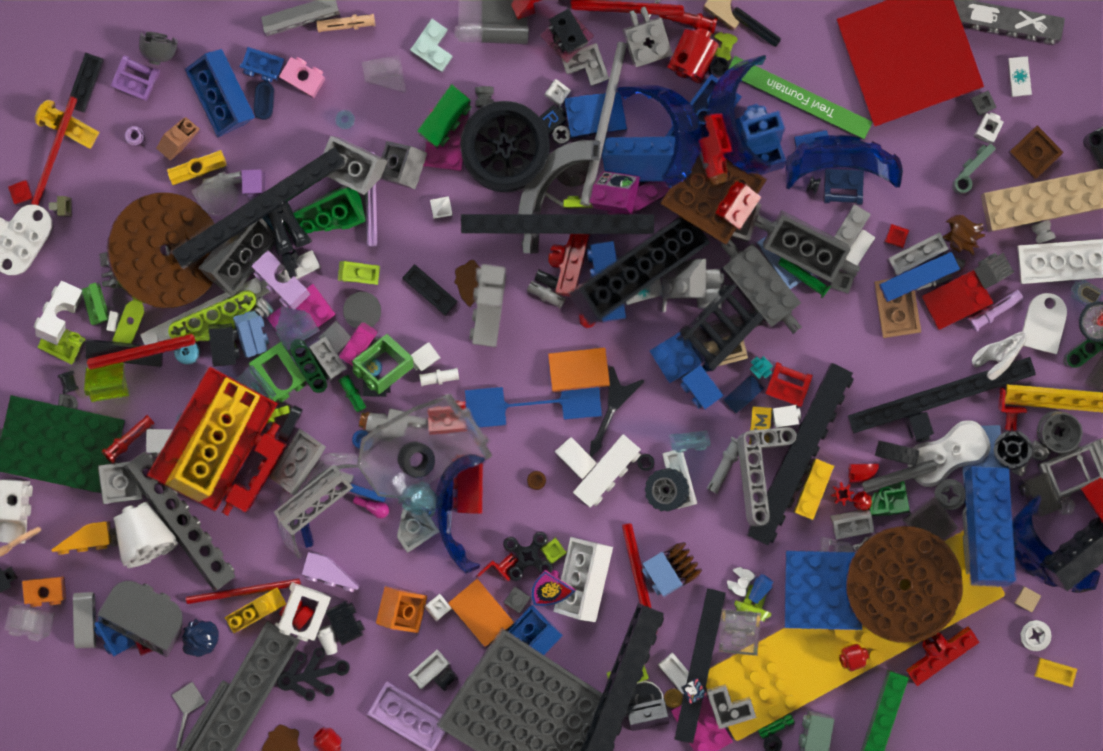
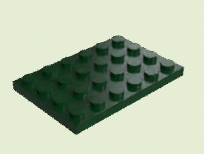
M10 395L0 439V472L101 493L98 466L112 464L103 455L102 450H106L114 443V439L121 438L125 420Z

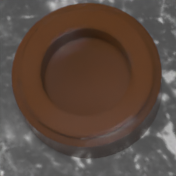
M540 471L531 472L527 477L528 486L534 490L542 489L546 484L545 475Z

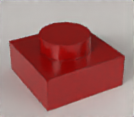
M27 180L8 186L14 205L33 199Z

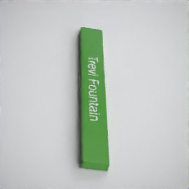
M734 56L726 73L863 140L871 127L872 121L737 56Z

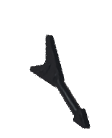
M610 367L608 409L595 439L591 440V457L602 447V439L615 411L644 383L643 379L627 386H622L614 367Z

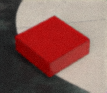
M891 224L884 242L903 248L909 230Z

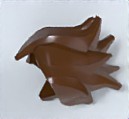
M955 215L946 220L952 231L945 234L943 239L950 242V247L958 253H961L963 249L969 251L971 255H975L973 248H979L976 241L985 237V234L981 233L984 228H980L983 226V223H973L964 215Z

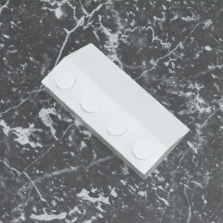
M570 537L561 580L576 589V591L564 601L556 603L553 612L579 620L596 622L613 547Z

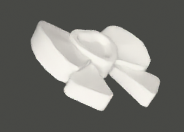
M738 567L733 570L740 577L738 583L728 580L727 584L728 588L732 589L735 594L744 597L747 594L746 589L748 585L756 578V575L750 570Z

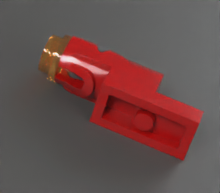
M722 114L705 117L706 127L710 136L699 140L701 148L699 157L707 177L712 181L713 185L728 181L726 160L723 154L732 151Z

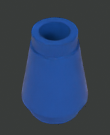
M760 574L759 577H756L748 598L758 604L772 589L774 581L764 574Z

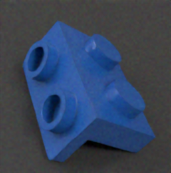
M247 47L242 64L240 63L239 67L246 75L254 77V74L262 76L261 79L272 83V80L278 82L285 59Z

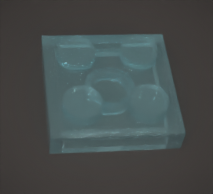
M707 431L669 435L671 449L676 450V452H686L689 448L704 450L707 446H711Z

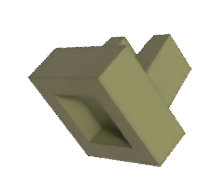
M57 196V202L49 203V210L57 211V216L72 217V198Z

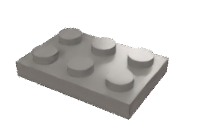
M299 428L269 475V478L289 493L296 495L326 446Z

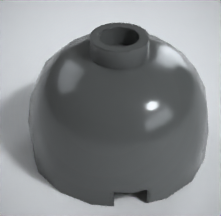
M143 32L140 33L139 50L143 57L149 60V63L160 65V62H167L175 55L178 44L176 38L172 37V40L167 39L166 34L157 32H146V35Z

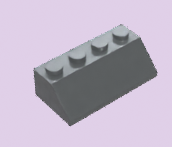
M260 219L212 250L199 269L210 281L229 295L234 296L254 271L252 265L268 250L270 251L276 243L274 231L263 219Z

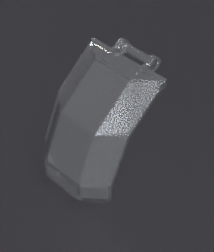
M448 394L414 406L361 439L357 467L378 496L406 499L419 488L449 471L482 459L488 460L493 455L486 446L489 439L486 435H483L471 417L472 413L469 409L462 410L452 394ZM417 441L425 444L435 455L433 470L422 478H414L405 474L397 463L400 449L409 442ZM419 452L414 453L410 459V464L413 467H417L422 461V455Z

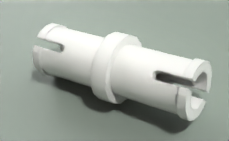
M457 368L444 371L439 369L433 373L419 374L421 386L436 383L441 385L442 382L459 380Z

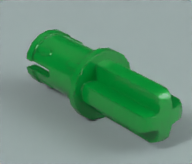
M349 374L339 379L338 382H340L346 393L345 397L349 398L355 411L360 412L364 410L366 405L358 393L359 389H356L351 381Z

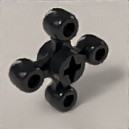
M536 532L529 546H521L513 536L504 539V548L509 552H515L519 558L518 563L508 571L511 580H521L524 569L528 566L536 567L541 574L543 572L542 566L548 565V572L552 573V564L538 557V549L548 541L545 532ZM537 536H543V542H538ZM512 540L514 546L508 547L507 542ZM531 551L534 561L530 559L525 561V556L522 552L528 553ZM518 570L520 574L515 577L512 572Z

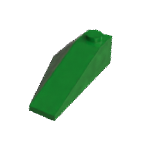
M345 185L293 211L298 223L306 233H313L315 231L326 232L334 229L345 230L366 221L361 197L357 191Z

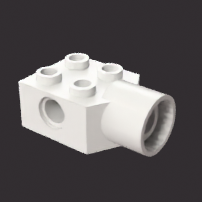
M0 480V542L10 543L26 534L27 516L31 514L29 497L32 496L33 486L30 485V481ZM14 496L17 497L16 504L13 501Z

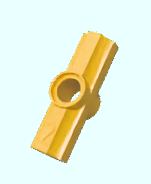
M222 150L167 169V172L174 186L226 167L227 163ZM201 163V170L197 173L193 172V165Z

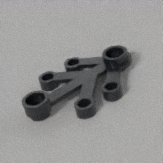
M317 647L303 673L295 675L300 664L304 663L307 659L304 652H298L289 670L280 674L277 679V685L281 690L289 691L292 689L304 696L305 700L312 701L316 696L313 689H305L297 683L306 681L322 691L325 696H331L334 693V687L330 684L326 685L316 678L334 673L340 676L346 675L350 670V664L346 660H339L333 666L314 670L319 660L325 656V650L322 647ZM316 650H321L323 655L317 656ZM299 654H302L304 656L303 661H299L297 659V656ZM340 664H345L346 669L344 671L339 669ZM285 677L290 679L289 684H284L283 679ZM326 687H330L332 689V692L330 694H327L325 692ZM312 692L313 697L307 698L306 693Z

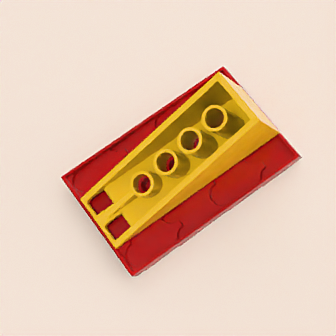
M209 367L147 476L215 512L278 403Z

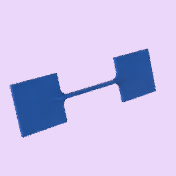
M503 387L465 390L468 429L506 425L505 411L508 407L560 403L563 407L564 420L602 416L599 387L561 391V397L557 400L507 404L505 402Z

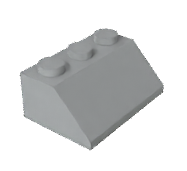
M330 136L324 153L335 147L346 164L327 177L365 195L381 178L388 161L342 138Z

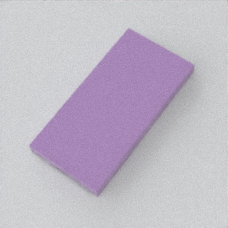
M388 681L384 684L367 713L368 716L426 751H434L445 734V731L436 725L443 714Z

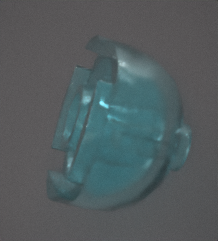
M420 482L419 484L408 485L401 493L398 504L403 503L402 508L421 516L422 512L428 513L427 517H432L436 511L438 499L428 483Z

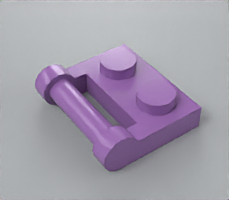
M124 55L111 83V87L147 101L159 76L160 69L155 67L152 69L130 60V57ZM126 67L149 75L148 81L125 72Z

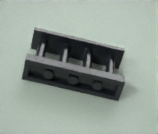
M734 284L722 286L717 291L718 295L689 325H685L680 329V335L676 338L677 341L688 339L705 358V363L702 367L706 372L714 371L764 319L759 312L748 313L731 294L736 288ZM725 299L743 318V323L740 326H735L718 307ZM712 312L730 331L731 336L727 340H723L706 321V318ZM699 326L717 344L718 349L714 353H710L693 334Z

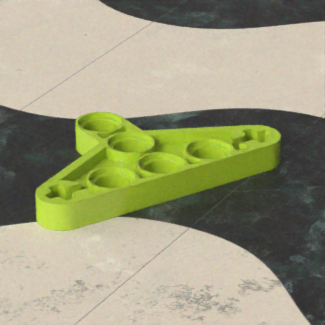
M245 290L172 322L169 325L168 334L171 338L193 334L196 341H210L209 325L232 323L233 329L236 328L233 317L249 312L256 303V296L252 291ZM244 295L252 296L251 303L243 302L241 303L243 308L239 309L238 302L235 299L239 298L240 302L244 300ZM227 302L234 303L235 310L233 312H227L224 309V305ZM209 310H215L218 313V317L215 320L208 319L206 314ZM197 318L200 321V325L193 328L189 325V320ZM184 321L186 322V327L190 330L186 332V328L180 330V335L172 333L174 326L181 328L184 326L182 323Z

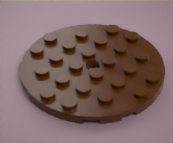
M160 192L136 199L118 214L108 236L107 257L115 280L133 299L152 307L175 308L193 302L202 296L213 284L199 269L211 252L183 269L172 251L214 225V221L200 205L182 195ZM162 245H166L170 249L167 256L160 252Z
M911 526L891 527L868 538L854 554L846 578L848 601L857 619L873 634L888 641L898 643L922 641L940 632L956 614L955 612L963 594L962 570L954 552L935 534ZM902 579H907L910 582V586L906 590L900 588L899 584Z

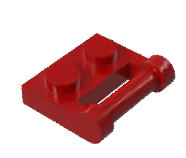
M776 362L765 394L802 407L813 375L809 373L803 374L782 366V363ZM781 373L803 381V386L801 387L779 379L778 375Z

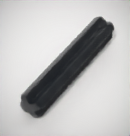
M736 7L732 11L735 19L774 47L780 43L781 38L742 9Z

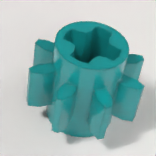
M756 356L750 362L753 365L750 370L758 379L762 376L766 379L772 373L770 369L773 365L764 356L760 359Z

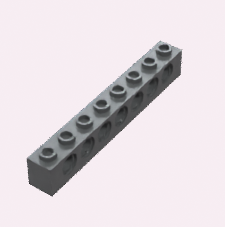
M143 452L126 464L124 469L161 520L173 533L177 542L212 590H218L236 577L234 568L229 562L226 563L224 561L222 551L218 547L215 548L211 543V536L206 531L203 532L200 528V521L196 516L192 517L188 511L190 508L184 500L181 501L177 496L178 492L152 478H145L143 476V469L150 470L155 461L150 453ZM155 484L162 486V494H157L154 491ZM166 500H171L174 503L173 510H169L166 507ZM179 515L185 518L184 525L177 523ZM189 531L196 533L197 538L195 541L189 539ZM201 547H205L208 550L206 557L200 554L199 550ZM212 562H216L219 565L218 572L212 571Z

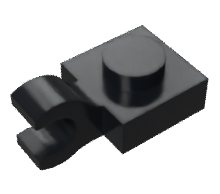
M296 249L292 250L291 254L290 252L282 254L283 264L290 279L298 276L297 268H299L297 259L299 256Z

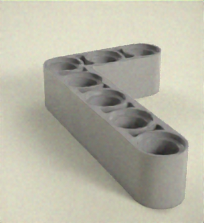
M792 428L751 430L740 434L737 443L746 517L748 523L752 526L766 524L769 520L761 448L783 447L792 444L796 440V433ZM783 432L788 437L787 441H784L782 438ZM765 434L769 436V443L764 440ZM746 436L751 438V445L746 442ZM749 455L754 458L753 464L748 461ZM751 474L755 475L756 477L755 483H753L750 479ZM754 493L758 495V502L753 500ZM756 512L761 516L760 522L755 518Z

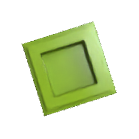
M556 537L540 548L551 564L566 554V551Z

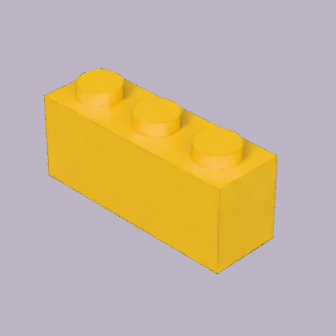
M818 459L813 460L794 508V513L812 520L814 519L834 468L833 465Z

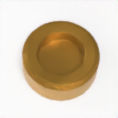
M675 688L668 689L664 694L665 704L670 708L679 707L683 701L682 693Z

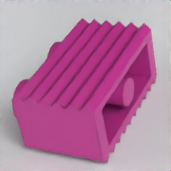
M362 322L343 348L339 357L353 366L352 360L368 348L378 332Z

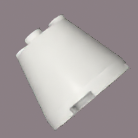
M144 502L136 508L128 506L122 510L123 514L113 518L120 558L123 566H127V568L147 564L152 559L160 556L161 553L166 555L178 545L173 533L148 502Z

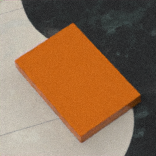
M605 347L548 354L552 392L610 386Z
M478 578L448 602L484 647L495 639L501 628L506 630L514 623Z

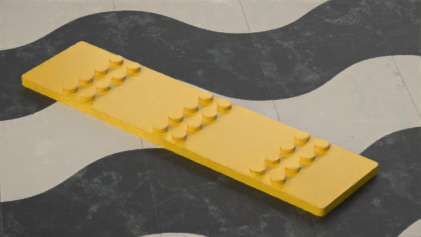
M964 530L944 540L954 552L960 564L963 594L955 612L956 614L943 629L1005 595L1002 587L971 586L970 574H966ZM902 579L899 584L902 590L908 589L910 582L907 579ZM863 625L862 630L782 628L710 667L706 687L710 689L726 684L731 702L750 697L756 718L728 726L734 739L739 741L921 641L905 643L888 641L873 634ZM859 644L862 648H866L869 658L866 659V666L852 672L843 669L839 661L841 650L850 645Z

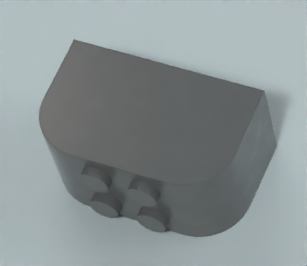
M124 581L117 584L111 590L98 613L99 623L166 658L182 631V612L179 606L170 600V596L162 592L160 594L154 592L153 588L145 583L141 585L134 581Z

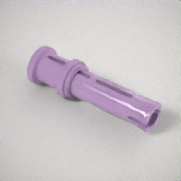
M1015 290L989 308H983L975 316L968 317L967 320L972 329L978 332L979 328L985 324L992 323L996 316L1024 300L1019 290Z

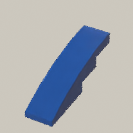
M950 252L883 282L879 286L886 301L889 302L960 270L953 253Z

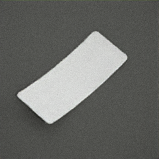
M862 230L851 246L846 260L858 265L875 237Z

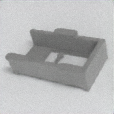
M1103 438L1080 447L1077 446V448L1070 452L1058 453V456L1037 464L1053 502L1071 496V493L1081 490V488L1100 477L1103 479ZM1087 450L1090 451L1099 476L1090 479L1082 461L1083 457L1080 456V453ZM1077 455V460L1081 464L1087 481L1060 492L1050 466Z

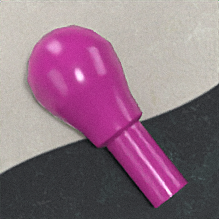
M357 496L353 500L354 504L366 508L376 518L382 519L389 514V507L384 502L367 501Z

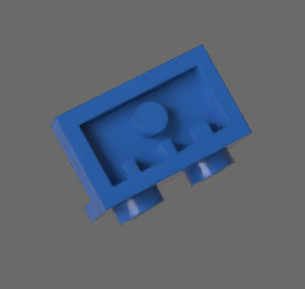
M99 621L94 623L96 626L94 630L99 638H103L106 643L104 644L105 650L109 655L112 654L114 657L136 644L134 640L99 623Z

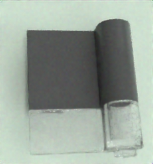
M459 0L458 26H455L454 37L458 38V42L527 45V17L517 19L511 7V3L514 0Z

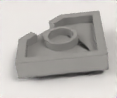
M420 500L402 510L397 538L407 553L440 532Z

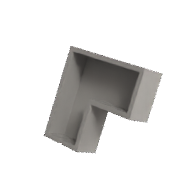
M482 264L481 269H477L476 280L479 283V288H475L473 299L477 302L478 306L477 309H473L472 320L475 321V329L471 328L469 340L473 341V345L497 347L507 273L505 267Z

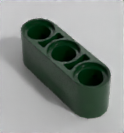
M1103 328L1097 329L1089 336L1099 338ZM1085 338L1064 355L1063 362L1068 368L1082 366L1103 350V341L1094 342ZM1087 343H1090L1093 346V350L1091 353H1087L1085 351V345ZM1072 354L1078 358L1075 365L1071 364L1069 360Z
M294 340L290 345V351L296 364L313 392H324L327 388V381L313 354L303 340ZM297 348H304L302 353H295ZM308 363L313 364L312 368L310 369L304 368L305 365ZM316 379L322 380L318 385L313 384Z

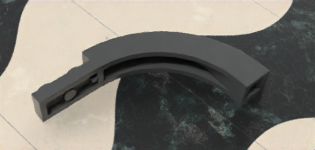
M586 140L573 142L550 153L542 171L536 178L525 185L521 195L518 214H541L545 194L551 183L561 172L580 162L599 161L600 141ZM524 234L522 240L523 253L538 254L539 234Z

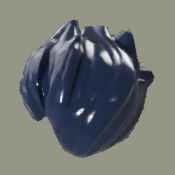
M195 619L183 628L182 649L185 654L201 657L214 651L213 648L216 647L219 641V630L216 624L211 621L204 622L203 620L198 621Z

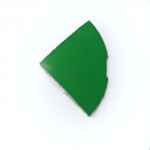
M905 481L880 488L878 493L874 492L870 507L871 516L910 513Z

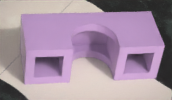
M269 250L252 265V268L255 270L253 273L260 282L265 280L268 284L266 288L273 295L277 293L281 297L279 301L286 308L290 306L295 310L310 295L308 290L295 277L286 283L278 282V276L285 268Z

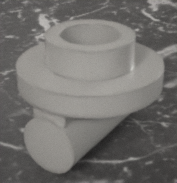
M263 296L259 297L253 306V311L258 316L261 315L267 318L274 312Z
M1034 440L1032 443V457L1039 461L1047 459L1051 450L1037 440Z

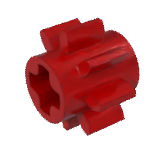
M839 482L838 488L832 486L835 491L830 496L836 498L835 504L841 501L842 505L845 506V501H853L850 496L855 492L849 490L850 484L843 487V483ZM846 490L845 495L847 496L839 498L840 494L838 491Z

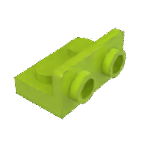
M65 329L57 345L41 338L38 348L72 365L86 339L76 332Z

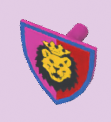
M545 570L538 576L532 587L533 604L546 606L562 602L570 597L576 589L558 579V571L553 570L552 573H549Z

